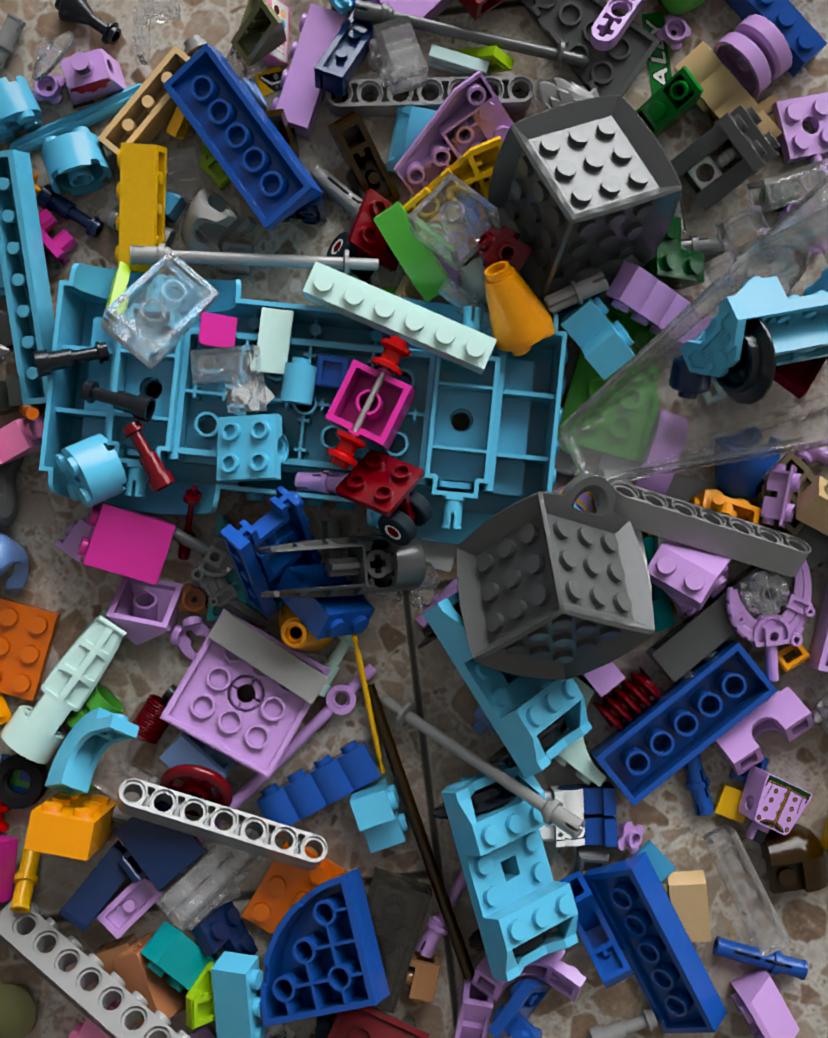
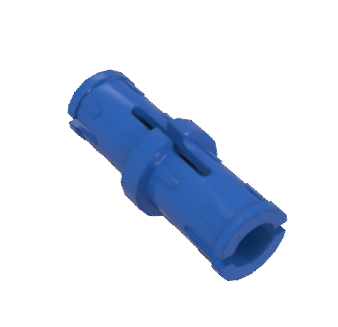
M698 754L683 766L687 778L685 785L686 789L690 790L696 816H706L714 813L715 808L708 787L710 786V780L705 775L701 755Z

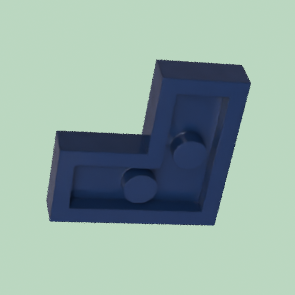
M230 897L219 902L191 929L205 957L215 954L222 946L225 951L254 955L258 951L253 937L249 934L238 909L234 906Z

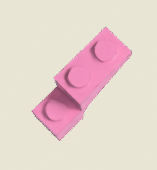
M45 414L39 415L35 420L28 418L17 419L0 429V466L41 450Z

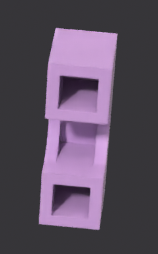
M787 686L783 690L775 692L765 702L755 708L719 737L715 744L737 775L740 776L764 760L760 746L756 743L757 737L762 732L768 730L778 731L788 742H791L814 726L812 714Z

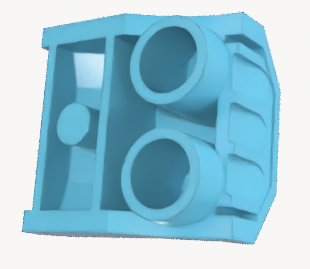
M416 106L397 107L386 167L389 174L396 173L394 170L395 165L436 113V110Z

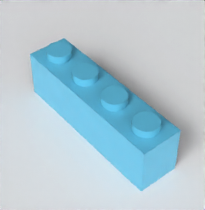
M224 951L211 968L217 1038H266L267 1026L263 1027L260 1006V987L263 980V972L259 968V956Z

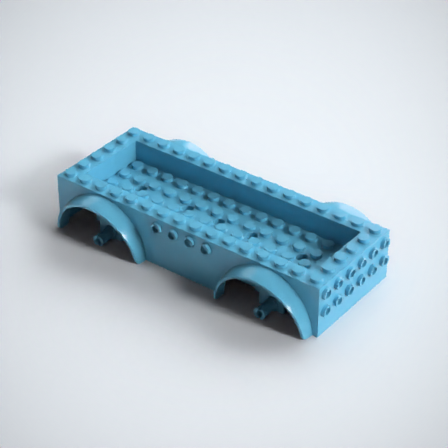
M74 263L71 268L69 281L59 280L52 351L68 348L71 351L95 347V342L97 341L99 343L106 342L110 360L105 361L103 364H100L99 360L76 363L73 368L52 371V375H49L39 471L48 472L50 492L72 499L67 490V484L70 481L66 472L63 473L59 469L55 455L60 454L61 450L67 446L100 433L108 440V442L104 443L108 451L113 449L116 451L127 478V483L122 485V487L127 488L126 492L104 502L133 511L163 515H187L188 504L183 501V495H185L187 489H191V486H197V490L202 493V500L200 499V504L194 506L193 515H205L215 512L219 504L221 491L246 494V500L264 501V496H275L278 498L276 489L280 485L289 492L295 491L302 500H306V506L324 508V502L336 503V509L354 511V505H359L338 496L336 492L333 495H324L322 492L297 491L298 487H295V477L298 472L318 473L323 472V470H333L334 473H349L354 467L349 465L348 469L344 470L330 463L329 461L332 456L326 453L328 448H336L340 439L335 433L337 429L342 430L325 419L338 392L337 389L315 387L313 408L308 412H302L299 410V405L280 401L284 375L254 371L261 309L266 307L294 311L288 362H292L293 357L312 360V366L317 367L318 354L350 358V365L353 359L378 370V367L372 364L371 360L373 357L381 356L384 347L380 344L382 338L389 339L390 335L325 307L241 299L242 288L240 279H198L132 271L130 272L121 313L118 320H116L115 327L110 330L101 327L111 283L117 269ZM400 297L492 337L488 308L436 302L426 303V301ZM202 312L238 318L235 350L202 347L198 343ZM557 312L551 314L556 330L552 336L531 346L529 352L521 356H514L512 351H501L494 346L482 375L408 344L407 348L412 353L410 357L401 358L398 364L402 370L401 375L391 374L390 376L411 385L416 392L414 400L389 451L363 440L367 445L365 448L357 449L354 459L358 463L369 450L374 449L423 470L424 477L413 490L423 495L429 501L432 507V516L423 526H416V536L420 540L460 545L478 527L505 508L539 491L552 492V487L555 486L556 481L555 456L558 455L559 451L558 425H561L563 408L560 407L561 394H564L566 377L563 376L564 364H567L569 346L566 345L568 332L558 331L559 319ZM254 376H257L275 396L258 413L249 404L242 406L238 404V397L240 395L238 391ZM86 381H96L99 383L100 388L112 392L123 391L136 396L139 394L147 395L146 389L153 382H158L162 385V393L155 399L156 407L149 422L139 420V422L145 427L142 434L152 452H157L166 470H170L176 480L175 483L159 492H152L147 483L149 478L139 462L141 457L131 439H125L123 437L124 433L121 430L127 424L138 419H134L132 414L114 409L111 404L95 400L94 403H88L82 399L81 388ZM274 413L281 415L282 434L286 436L289 445L288 459L285 463H281V480L225 483L216 481L218 417ZM458 413L467 415L470 420L469 427L464 431L456 430L452 425V418ZM367 508L368 525L380 531L378 520L382 514Z

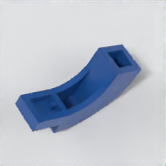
M579 870L559 880L560 882H568L571 885L578 910L576 930L605 988L607 989L634 975L581 871Z

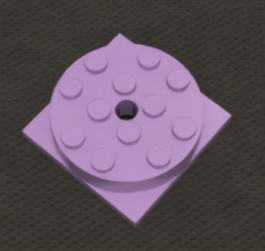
M223 609V611L221 612L219 618L221 617V615L223 614V612H224V611H227V610ZM232 614L326 677L331 669ZM207 637L161 714L160 719L269 779L311 704ZM248 684L255 689V697L252 701L242 702L238 698L237 692L242 685Z

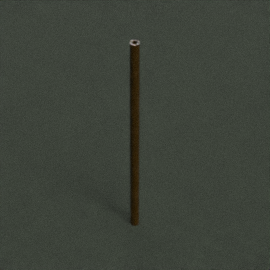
M373 683L368 685L375 724L464 979L467 980L473 978L475 971L375 684Z

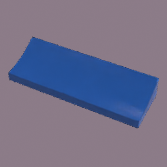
M206 43L163 84L166 91L265 229L271 231L292 213L324 194L228 61L213 46Z
M646 852L617 863L589 869L583 876L664 1034L716 1032L726 1016L727 1010Z

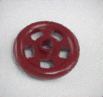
M193 764L177 765L168 769L160 780V786L229 807L232 802L233 794L229 783L217 772L203 766ZM176 779L183 781L182 786L173 781ZM212 788L217 789L220 794H213ZM194 810L185 812L186 814L200 817L198 812Z

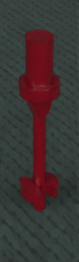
M191 486V489H187L185 495H183V501L188 504L186 524L183 531L196 538V535L192 532L191 525L194 506L200 504L202 493L197 490V486ZM178 542V558L188 560L191 549Z

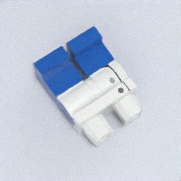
M603 782L600 787L595 783H590V785L550 786V791H544L547 801L558 799L563 803L565 809L584 819L586 824L584 828L579 827L583 831L576 839H573L554 824H547L539 828L542 841L554 842L556 847L582 845L618 847L617 819L614 817L616 815V788L610 782Z

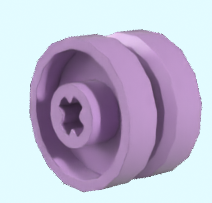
M758 14L749 15L737 25L734 32L726 34L714 46V53L752 97H757L770 85L771 80H777L792 66V53L784 35L775 24Z

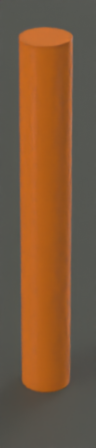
M22 404V407L17 410L19 414L30 420H35L39 416L38 409L30 405Z

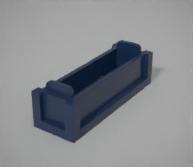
M352 12L314 68L315 87L319 89L323 87L324 90L343 97L347 84L374 43L379 42L381 39L379 24L359 19L355 20L353 19Z

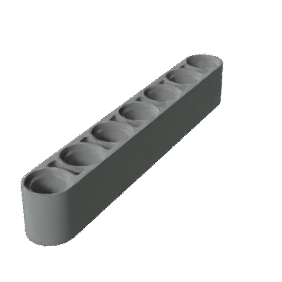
M522 75L484 76L507 113H521L530 107L535 89L530 78ZM469 77L351 79L345 88L344 95L348 99L344 103L333 101L337 94L326 91L329 110L337 117H344L351 112H355L361 117L396 116L397 107L416 106L437 111L451 91ZM522 90L526 93L527 97L519 99L512 92ZM432 92L437 95V99L427 101L423 98V95ZM397 93H404L408 98L405 101L399 102L394 100L393 96ZM367 94H375L378 97L374 102L363 100Z
M615 481L612 484L615 494L613 511L629 519L633 529L789 577L796 576L812 551L808 543L796 536L625 482Z
M127 779L119 787L117 798L119 810L126 815L303 870L311 871L316 869L328 853V845L324 838L307 831L141 779ZM127 792H136L140 799L136 802H129L124 798V795ZM158 801H165L170 805L171 809L162 812L157 810L154 804ZM194 810L198 812L200 819L190 821L186 818L185 812ZM220 819L227 821L230 829L225 831L218 829L215 821ZM245 830H256L260 838L257 840L249 839L245 834ZM275 839H285L288 842L289 848L280 849L276 845ZM305 848H314L318 853V858L308 857L305 853Z

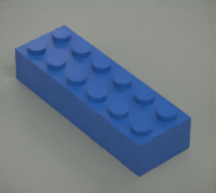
M731 641L724 643L717 649L714 657L694 667L692 675L682 682L678 680L661 694L660 700L657 698L653 700L650 708L648 706L643 708L641 715L636 714L632 717L633 721L631 723L627 721L623 725L624 729H617L590 751L592 756L633 806L638 804L778 691L739 642Z

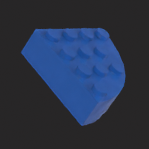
M360 868L338 875L310 890L287 911L275 929L265 953L263 963L265 970L263 983L260 987L263 1027L374 1006L390 995Z

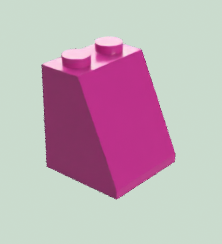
M105 502L99 503L98 508L93 506L87 521L88 525H92L88 537H82L77 551L78 555H82L80 561L88 566L157 585L176 526L167 520Z

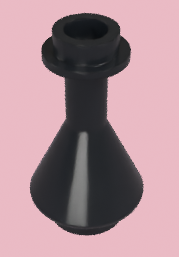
M56 0L55 8L58 10L59 18L62 21L91 26L102 34L101 40L104 44L114 45L119 40L121 29L118 28V23L113 21L107 24L97 17L87 0Z

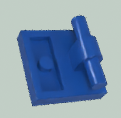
M539 979L519 980L510 990L509 995L511 998L505 1006L501 1005L491 1017L493 1023L488 1028V1031L495 1038H542V1030L534 1027L528 1019L552 986Z

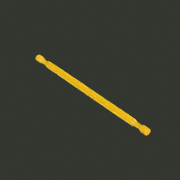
M352 635L374 749L382 774L385 773V767L382 763V753L361 651L358 646V636Z

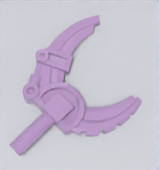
M806 560L795 576L793 594H788L783 605L786 607V610L781 616L767 613L759 615L755 619L741 602L738 589L727 587L726 610L727 614H729L728 618L731 626L735 627L734 630L740 637L750 641L752 646H765L766 677L770 681L779 680L777 646L783 644L800 646L803 642V637L801 636L805 628L803 625L807 617L815 615V609L810 602L812 580Z

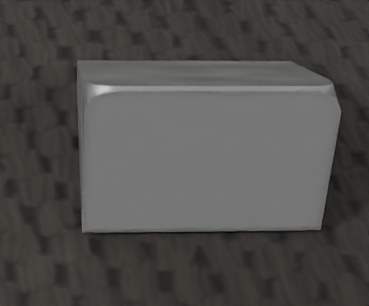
M604 845L577 846L575 872L580 870L582 875H584L589 869L608 865V847Z

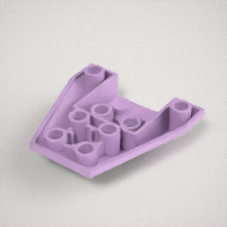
M480 70L451 91L395 165V172L413 197L470 148L498 136L501 137L503 143L508 130L514 124Z

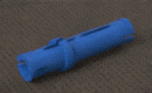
M720 936L715 938L713 944L714 956L763 968L773 975L781 973L799 978L800 980H805L807 976L808 962L806 960L782 955V952L776 949L768 951L724 939ZM734 950L754 955L755 957L734 952ZM765 959L772 960V961H775V962H778V963H783V964H786V966L780 965V964H777V963H774V962H771V961H766Z

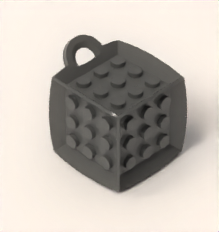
M621 95L600 96L565 103L533 114L511 125L493 168L487 210L494 227L502 230L503 226L506 225L521 234L518 239L520 242L533 248L520 273L535 293L544 300L547 295L570 286L571 281L579 282L597 274L599 271L606 275V280L610 287L624 261L643 268L667 233L679 202L682 184L656 136L632 106ZM604 291L598 297L609 309L612 307L611 303L613 300L606 295L607 291Z
M586 473L571 480L562 493L539 491L491 517L457 547L459 602L468 644L475 662L495 670L523 677L566 680L611 663L638 647L655 633L650 583L640 545L630 520L613 511L615 494L611 484L605 478L596 474ZM590 491L596 494L598 498L596 513L581 511L573 507L575 501L582 493Z

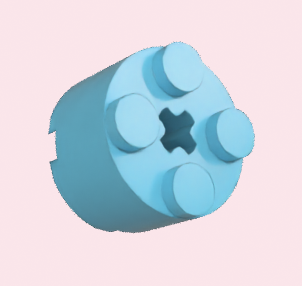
M15 76L17 81L9 82L7 77L0 78V144H7L16 139L15 134L24 129L27 132H31L43 125L41 121L43 113L26 79L22 76Z
M76 127L70 133L48 136L42 140V160L52 190L59 195H63L62 191H70L72 196L90 194L101 189L104 186L103 180L106 177L110 180L112 176L103 146L98 141V136L90 133L88 127Z
M100 433L67 446L61 450L60 454L55 455L59 469L63 473L66 472L70 481L67 484V490L71 498L75 502L81 500L83 505L87 507H93L126 492L127 489L122 487L123 484L127 483L122 463L114 449L111 451L106 449L104 443L108 442V440Z

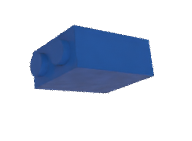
M326 563L286 567L276 590L350 585L351 582L345 576L327 577V571H324ZM363 595L323 598H281L317 640L363 633L375 610Z

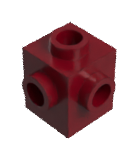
M506 225L503 226L502 230L491 226L489 231L486 230L480 237L477 245L479 249L476 254L485 259L482 265L486 268L496 262L507 261L519 273L533 248L520 242L518 239L521 234Z

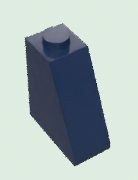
M119 840L111 847L59 912L60 915L82 932L87 929L127 879L126 874L118 865L119 860L127 849ZM131 857V861L137 866V862Z

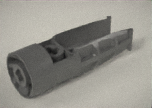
M384 535L324 538L260 547L257 550L259 554L348 548L349 557L327 558L324 571H327V577L350 576L351 581L350 585L263 591L261 597L323 598L415 590L423 583L426 573L424 548L416 535L405 546L392 543ZM374 541L372 549L366 551L365 544L362 542ZM368 579H373L378 588L366 589Z

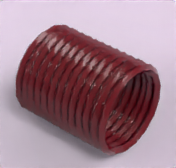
M149 695L144 706L140 709L141 711H139L132 722L140 726L137 737L150 744H157L165 730H167L168 725H170L160 719L167 706L166 701L160 696Z

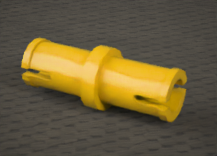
M22 849L19 870L13 879L15 889L10 911L15 913L30 912L33 890L39 881L37 871L42 852Z

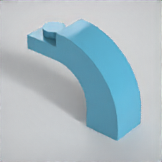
M100 707L90 711L75 724L62 742L51 765L45 787L70 796L87 794L94 770L105 751L117 742L135 739L140 726L128 722L129 718L125 715L112 713Z

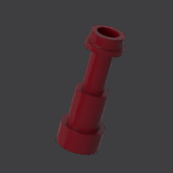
M139 420L127 424L121 430L124 433L123 437L125 439L130 438L141 457L139 462L149 478L147 483L152 492L156 493L169 487L176 480L171 471L166 470L157 452H152L142 434L145 427L141 425Z

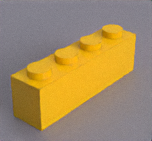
M121 142V150L117 153L120 182H118L116 187V196L120 202L119 213L116 216L115 222L116 230L119 232V244L115 249V260L118 265L120 261L131 265L129 255L131 244L137 246H158L159 243H165L167 147L160 145ZM135 264L130 266L131 271L164 272V269H159L158 265Z

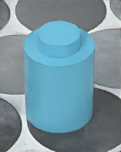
M293 357L292 362L285 363L281 402L312 406L317 367L311 365L312 360Z

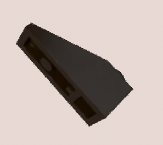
M351 112L328 125L327 127L363 194L365 195L367 190L373 189L391 203L399 199L398 191L362 117L355 112Z

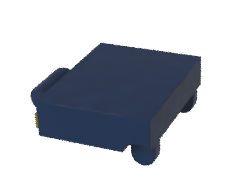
M158 801L154 804L155 808L162 812L171 809L170 805L165 801ZM131 817L114 832L122 845L127 849L119 860L118 865L132 884L149 878L156 891L166 890L208 852L206 845L196 836L135 817ZM131 857L134 858V860L143 870L141 873L134 865V863L131 861Z

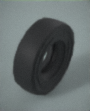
M14 754L3 759L0 762L1 803L12 809H25L37 803L47 789L45 783L48 773L44 764L30 761L20 754ZM15 770H23L29 775L30 786L26 792H17L11 787L10 776Z

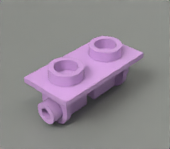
M775 463L773 468H770L766 490L777 492V497L764 496L760 517L763 518L762 524L774 526L775 520L780 521L779 526L785 528L787 522H792L795 504L790 503L793 491H799L802 474L797 473L798 468L795 465L791 464L790 471H786L787 465Z

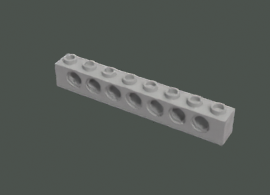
M12 900L0 911V940L110 1038H191L183 1030H180L178 1033L170 1027L171 1021L160 1010L153 1013L147 1008L148 1001L138 991L135 990L131 994L124 988L126 986L125 981L113 971L109 975L102 969L104 964L93 953H90L89 956L81 951L83 946L75 937L69 935L66 938L60 933L62 928L51 917H48L46 920L39 915L41 910L34 902L31 901L30 912L28 913L10 911ZM34 927L32 932L23 935L27 929ZM55 945L52 951L44 953L47 947ZM77 963L73 970L64 972L67 966ZM99 982L95 989L86 991L89 984ZM121 1001L118 1008L107 1010L112 1002ZM144 1020L143 1025L139 1029L130 1030L131 1025L135 1021Z

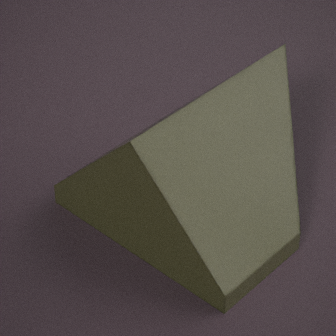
M267 0L248 1L239 30L231 41L246 64L252 66L287 41L283 22Z

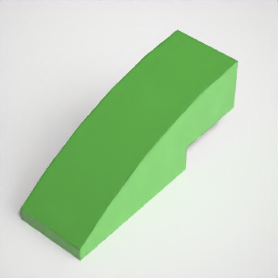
M399 201L374 217V222L426 303L452 287L451 277L434 255L433 248Z

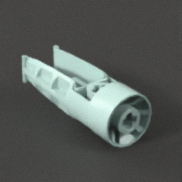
M104 608L101 614L90 623L48 675L46 681L41 686L44 694L35 707L19 706L1 731V737L4 742L15 752L30 761L39 764H47L51 761L67 736V732L61 726L71 710L78 712L82 708L112 661L123 637L127 633L106 619L107 609Z

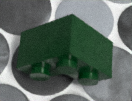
M673 217L662 242L643 269L670 288L678 290L704 283V252L681 248V218Z

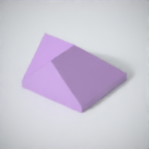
M123 576L106 614V619L126 631L125 637L136 646L165 632L172 631L176 626L179 611L178 603L181 601L183 584L158 579L157 585Z

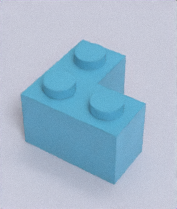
M597 296L594 300L591 297L583 300L584 304L582 305L576 303L568 307L558 316L561 326L581 348L585 359L605 381L635 357L630 348L634 342L618 320L612 323L606 316L609 309Z
M387 777L353 791L350 798V805L359 831L364 832L371 853L405 842V832L409 831L405 814H399L397 810L400 800L394 784L389 785Z

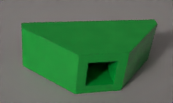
M684 66L636 112L653 134L658 137L695 106L704 90L688 68Z

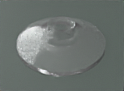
M67 31L59 34L50 41L44 37L38 42L34 48V52L38 56L33 66L32 79L35 81L42 80L59 64L74 40L72 32Z

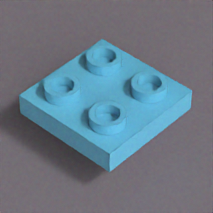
M274 413L218 417L216 481L225 483L281 480V463H285L289 455L288 441L286 436L282 434V416Z

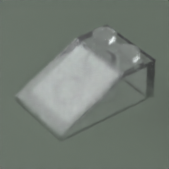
M170 250L105 308L101 328L151 370L177 345L201 317V313L205 312L219 296L220 292Z

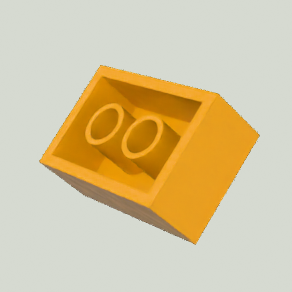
M57 792L31 811L24 849L88 861L111 838L114 825L112 815L117 802L109 801L110 798L105 795L94 794L91 797L82 795L70 796Z

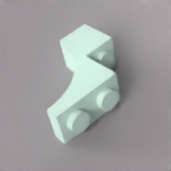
M573 677L572 679L578 685L585 698L587 709L588 703L595 691L578 677ZM564 723L559 730L561 734H563L564 732L569 730V728L566 725V723ZM584 736L567 746L553 758L564 767L569 763L577 769L575 775L587 785L594 782L600 787L607 778L591 760L585 746Z

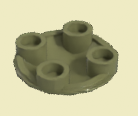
M1 983L0 1038H25L33 1030L37 1020V1007L31 995V990L25 984Z

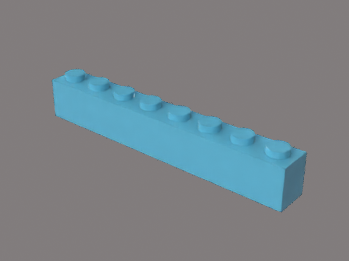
M14 149L0 151L1 271L19 375L22 404L46 403L49 375L38 376L33 351L46 349L47 352H52L55 318L30 153Z

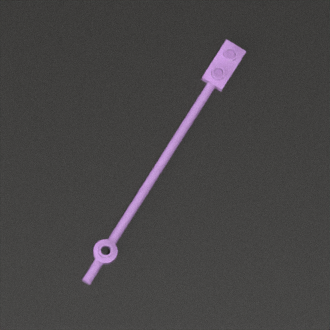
M370 663L364 668L367 682L378 672ZM359 674L348 684H335L330 688L326 695L327 705L291 739L273 773L334 714L344 715L352 711L356 704L355 693L362 687ZM339 693H343L347 697L346 702L343 704L335 701V697ZM256 773L233 796L229 807L237 810L267 778ZM216 820V827L218 828L225 820ZM198 837L201 842H204L206 840ZM149 878L133 884L131 882L96 918L118 940L163 896L164 891H156Z

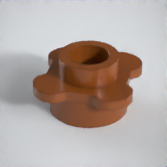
M190 583L185 584L182 587V601L178 603V609L183 613L191 611L195 612L198 616L205 615L207 613L206 603L209 598L205 590L193 587ZM193 597L197 598L196 603L192 602Z

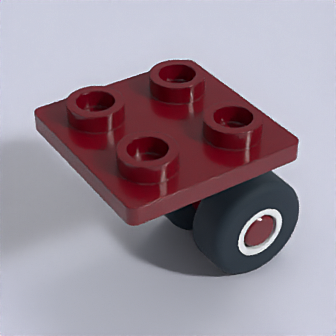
M367 190L350 233L343 232L339 234L331 243L327 256L343 257L345 249H349V257L379 258L381 266L390 272L396 271L399 262L374 222V217L393 204L375 190ZM351 270L363 281L369 279L374 271Z
M374 449L369 450L358 462L357 466L335 488L338 496L382 514L378 520V527L381 533L396 545H408L417 533L416 526H423L432 516V507L429 501L423 495L413 490L424 477L423 470Z

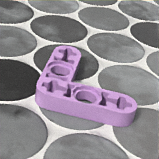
M609 0L591 28L592 46L600 51L613 49L646 0ZM621 8L626 10L627 14L623 17H617L612 14V11ZM608 25L611 26L610 34H606L604 37L599 36H603L606 33Z

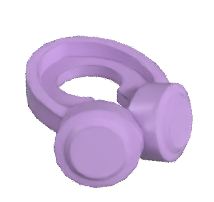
M200 616L185 618L182 620L181 625H177L170 636L171 644L179 646L183 654L191 660H194L197 652L192 648V640L187 636V631L192 630L197 636H204L205 638H207L211 631V628L203 623Z

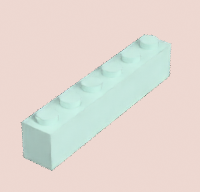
M315 261L303 289L304 296L309 301L390 336L400 337L413 346L481 375L497 339L317 261Z

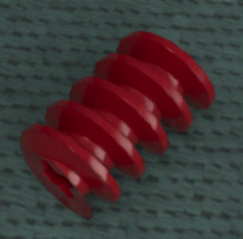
M640 666L641 676L631 672L630 678L632 683L623 680L620 682L622 691L616 687L611 690L613 698L607 695L601 697L604 706L596 702L592 703L610 727L615 726L619 730L624 729L621 722L622 718L631 723L633 721L631 711L641 715V703L650 708L652 706L650 696L658 700L661 699L658 687Z

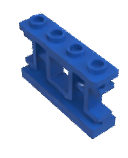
M282 485L276 489L278 498L273 496L269 499L272 510L252 526L246 520H242L239 523L241 527L239 530L228 524L220 531L248 601L267 619L277 612L274 601L279 603L282 599L278 597L262 598L261 593L263 591L276 590L286 567L320 564L319 561L321 560L318 551L275 553L268 560L267 557L272 553H258L257 550L260 547L315 540L308 527L310 521L303 511L305 504L302 498L295 491H287Z

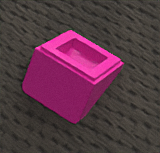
M202 312L198 343L202 347L235 350L238 318Z

